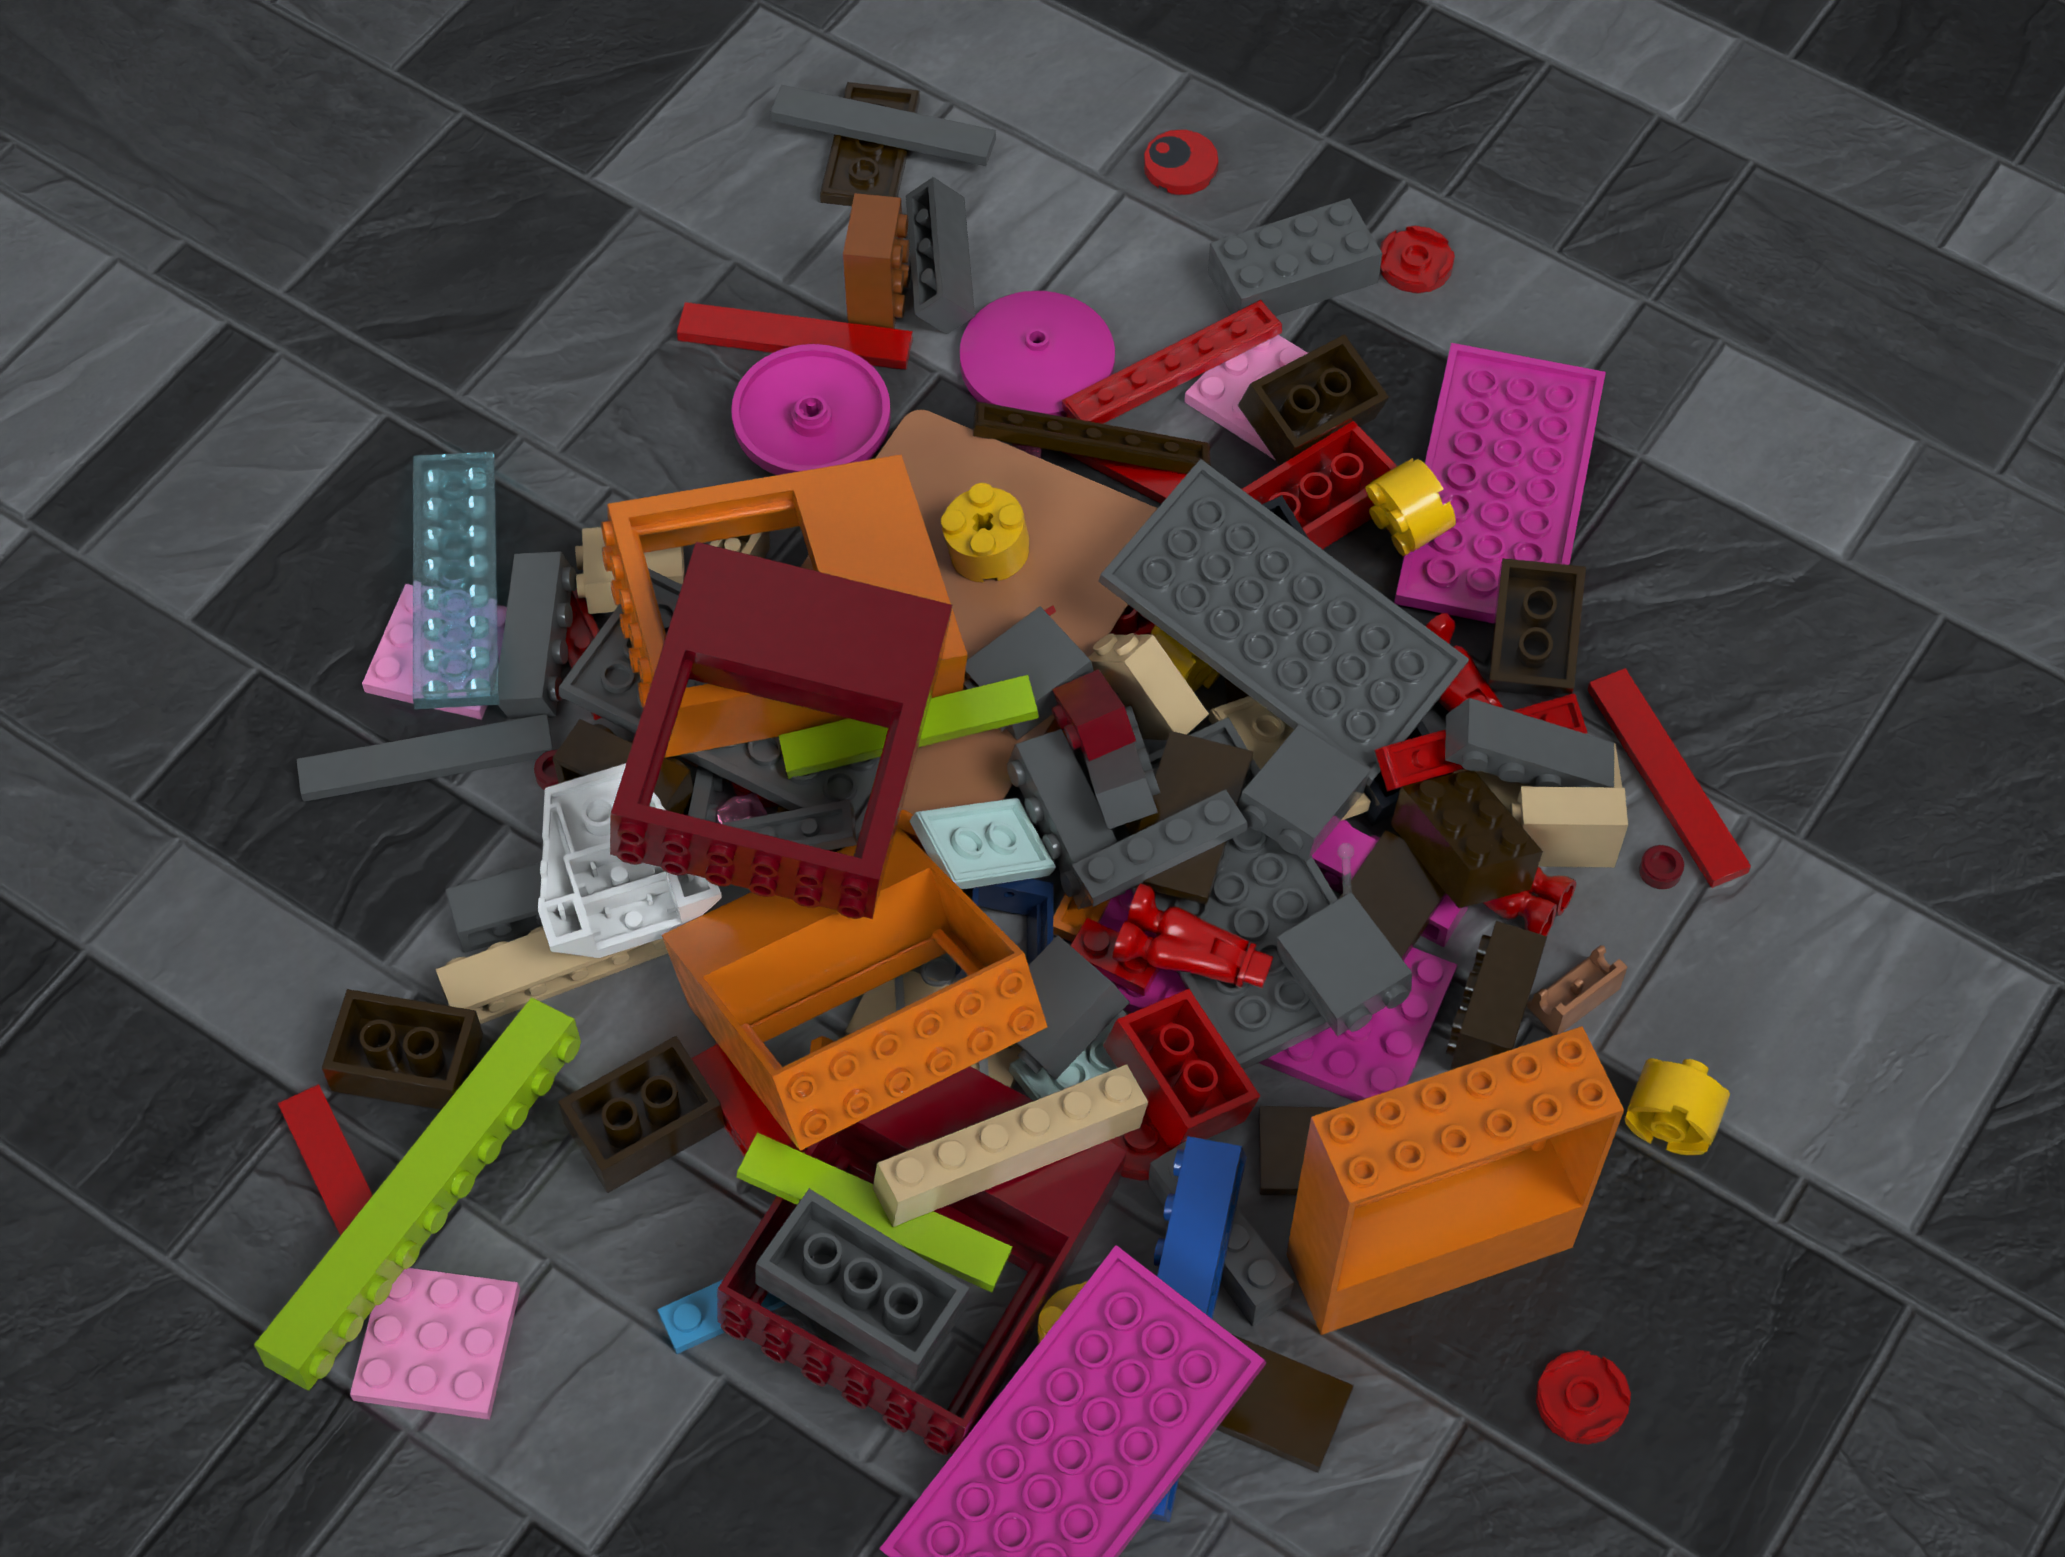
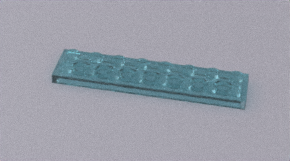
M494 452L413 456L414 710L500 705Z

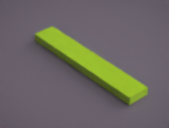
M1024 675L931 698L918 747L1039 718L1029 676ZM848 718L779 735L788 778L791 779L793 776H803L881 757L888 728Z
M758 1132L737 1170L736 1178L798 1205L810 1188L937 1268L990 1292H993L1012 1250V1246L934 1211L892 1227L873 1190L872 1183Z

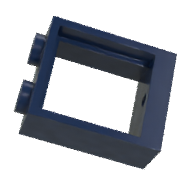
M1026 879L962 889L978 907L982 906L1027 916L1028 966L1053 941V883ZM956 963L955 977L961 979L967 977L968 975Z

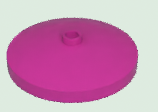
M1024 291L999 298L982 308L971 319L961 338L960 370L967 389L978 402L1066 417L1067 414L1062 408L1063 399L1113 375L1115 346L1112 334L1104 320L1083 302L1056 292Z
M820 344L788 347L758 361L738 383L731 407L734 433L741 449L755 464L775 475L869 460L885 441L891 419L889 393L885 382L876 369L866 360L850 351Z

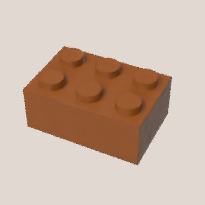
M854 193L843 251L848 323L895 329L896 319L903 318L905 295L901 294L903 288H908L910 283L911 266L904 264L908 262L910 242L903 239L907 237L908 215L902 214L901 198Z

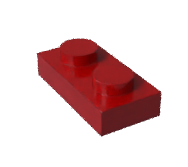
M1087 918L1070 946L1110 981L1145 996L1160 968L1151 966L1142 957L1127 962L1114 960L1112 956L1119 932Z

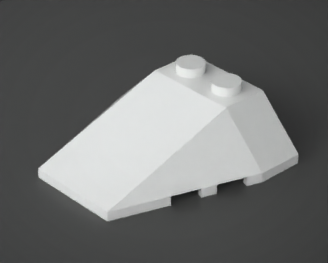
M626 763L545 788L542 830L543 854L540 865L541 889L540 898L538 899V912L551 952L601 958L662 939V934L702 916L722 898L719 886L708 882L703 877L687 873L685 875H673L658 866L646 863L638 865L628 864L621 861L617 856L610 855V813ZM653 793L650 806L665 810L661 805L660 799Z

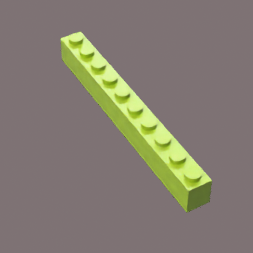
M532 997L255 1342L254 1346L265 1367L307 1391H310L318 1379L324 1378L330 1372L335 1357L347 1342L353 1341L358 1336L363 1327L364 1320L374 1307L382 1304L391 1292L392 1284L404 1269L410 1268L415 1263L421 1247L431 1234L437 1233L443 1227L449 1211L459 1199L469 1194L474 1185L475 1178L486 1164L492 1163L497 1158L503 1142L510 1133L522 1126L527 1118L528 1110L539 1096H544L550 1090L554 1077L564 1064L571 1062L575 1058L580 1048L581 1039L574 1018Z

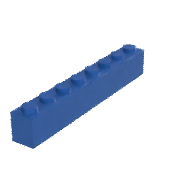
M1187 1136L1185 1150L1178 1149L1175 1156L1173 1175L1178 1177L1175 1194L1169 1193L1166 1198L1164 1220L1169 1221L1165 1239L1159 1238L1157 1241L1154 1265L1159 1266L1158 1278L1213 1319L1247 1156L1242 1146ZM1179 1478L1149 1516L1150 1519L1170 1523Z

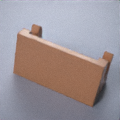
M1598 946L1592 951L1591 956L1548 988L1539 990L1534 994L1533 999L1527 1003L1530 1011L1554 1035L1563 1033L1620 990L1628 967L1620 959L1610 966L1604 958L1606 953L1605 946Z

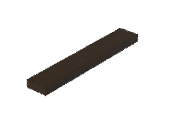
M976 402L973 422V436L996 439L998 441L1188 474L1200 459L1211 466L1210 443Z

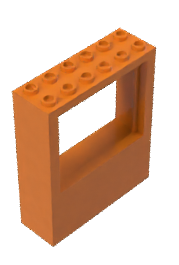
M902 454L607 504L608 521L601 522L605 547H602L604 567L606 572L612 571L614 580H611L612 596L615 605L621 604L623 613L620 614L621 630L624 639L630 638L632 648H629L630 664L633 673L639 672L641 682L638 683V691L643 708L666 638V632L644 556L646 552L693 545L696 542L704 543L800 526L814 571L951 604ZM953 609L951 611L945 648L931 698L963 691L968 655ZM712 684L687 687L664 758L779 737L782 734L848 718Z
M898 825L873 919L865 917L852 919L841 915L837 910L821 906L807 908L798 905L792 899L776 895L762 897L750 892L662 934L689 1007L800 1151L1048 1027L1024 952ZM857 845L845 847L837 852L854 856ZM946 953L968 975L784 1067L781 1066L763 1043Z
M1583 1026L1311 1117L1286 1255L1321 1335L1573 1248L1624 1112V1108Z

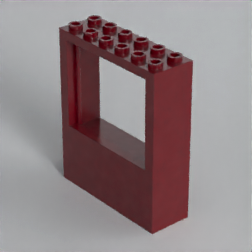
M696 542L610 813V855L617 856L621 861L628 864L638 865L646 863L658 866L673 875H685L687 873L703 877L708 882L718 886H729L731 884L748 888L754 894L762 897L776 895L792 899L798 905L807 908L821 906L837 910L841 915L852 919L862 917L873 919L942 660L953 605ZM688 679L888 728L854 856L650 806Z
M969 1066L809 1146L805 1154L874 1184L878 1162L1008 1112L1034 1100ZM1105 1141L934 1210L938 1214L1012 1246L1007 1261L1027 1271L1025 1278L947 1410L761 1306L769 1292L755 1284L756 1262L797 1206L777 1196L718 1287L717 1321L721 1323V1328L731 1337L740 1341L748 1338L762 1346L761 1351L770 1359L778 1363H785L787 1360L801 1368V1373L811 1382L819 1386H825L827 1383L842 1391L843 1398L855 1407L866 1409L868 1406L881 1413L883 1420L894 1429L901 1432H907L909 1429L924 1438V1443L933 1451L942 1455H948L949 1452L953 1454L988 1410L1037 1326L1039 1314L1044 1305L1056 1293L1112 1197L1120 1180L1127 1150L1110 1141Z

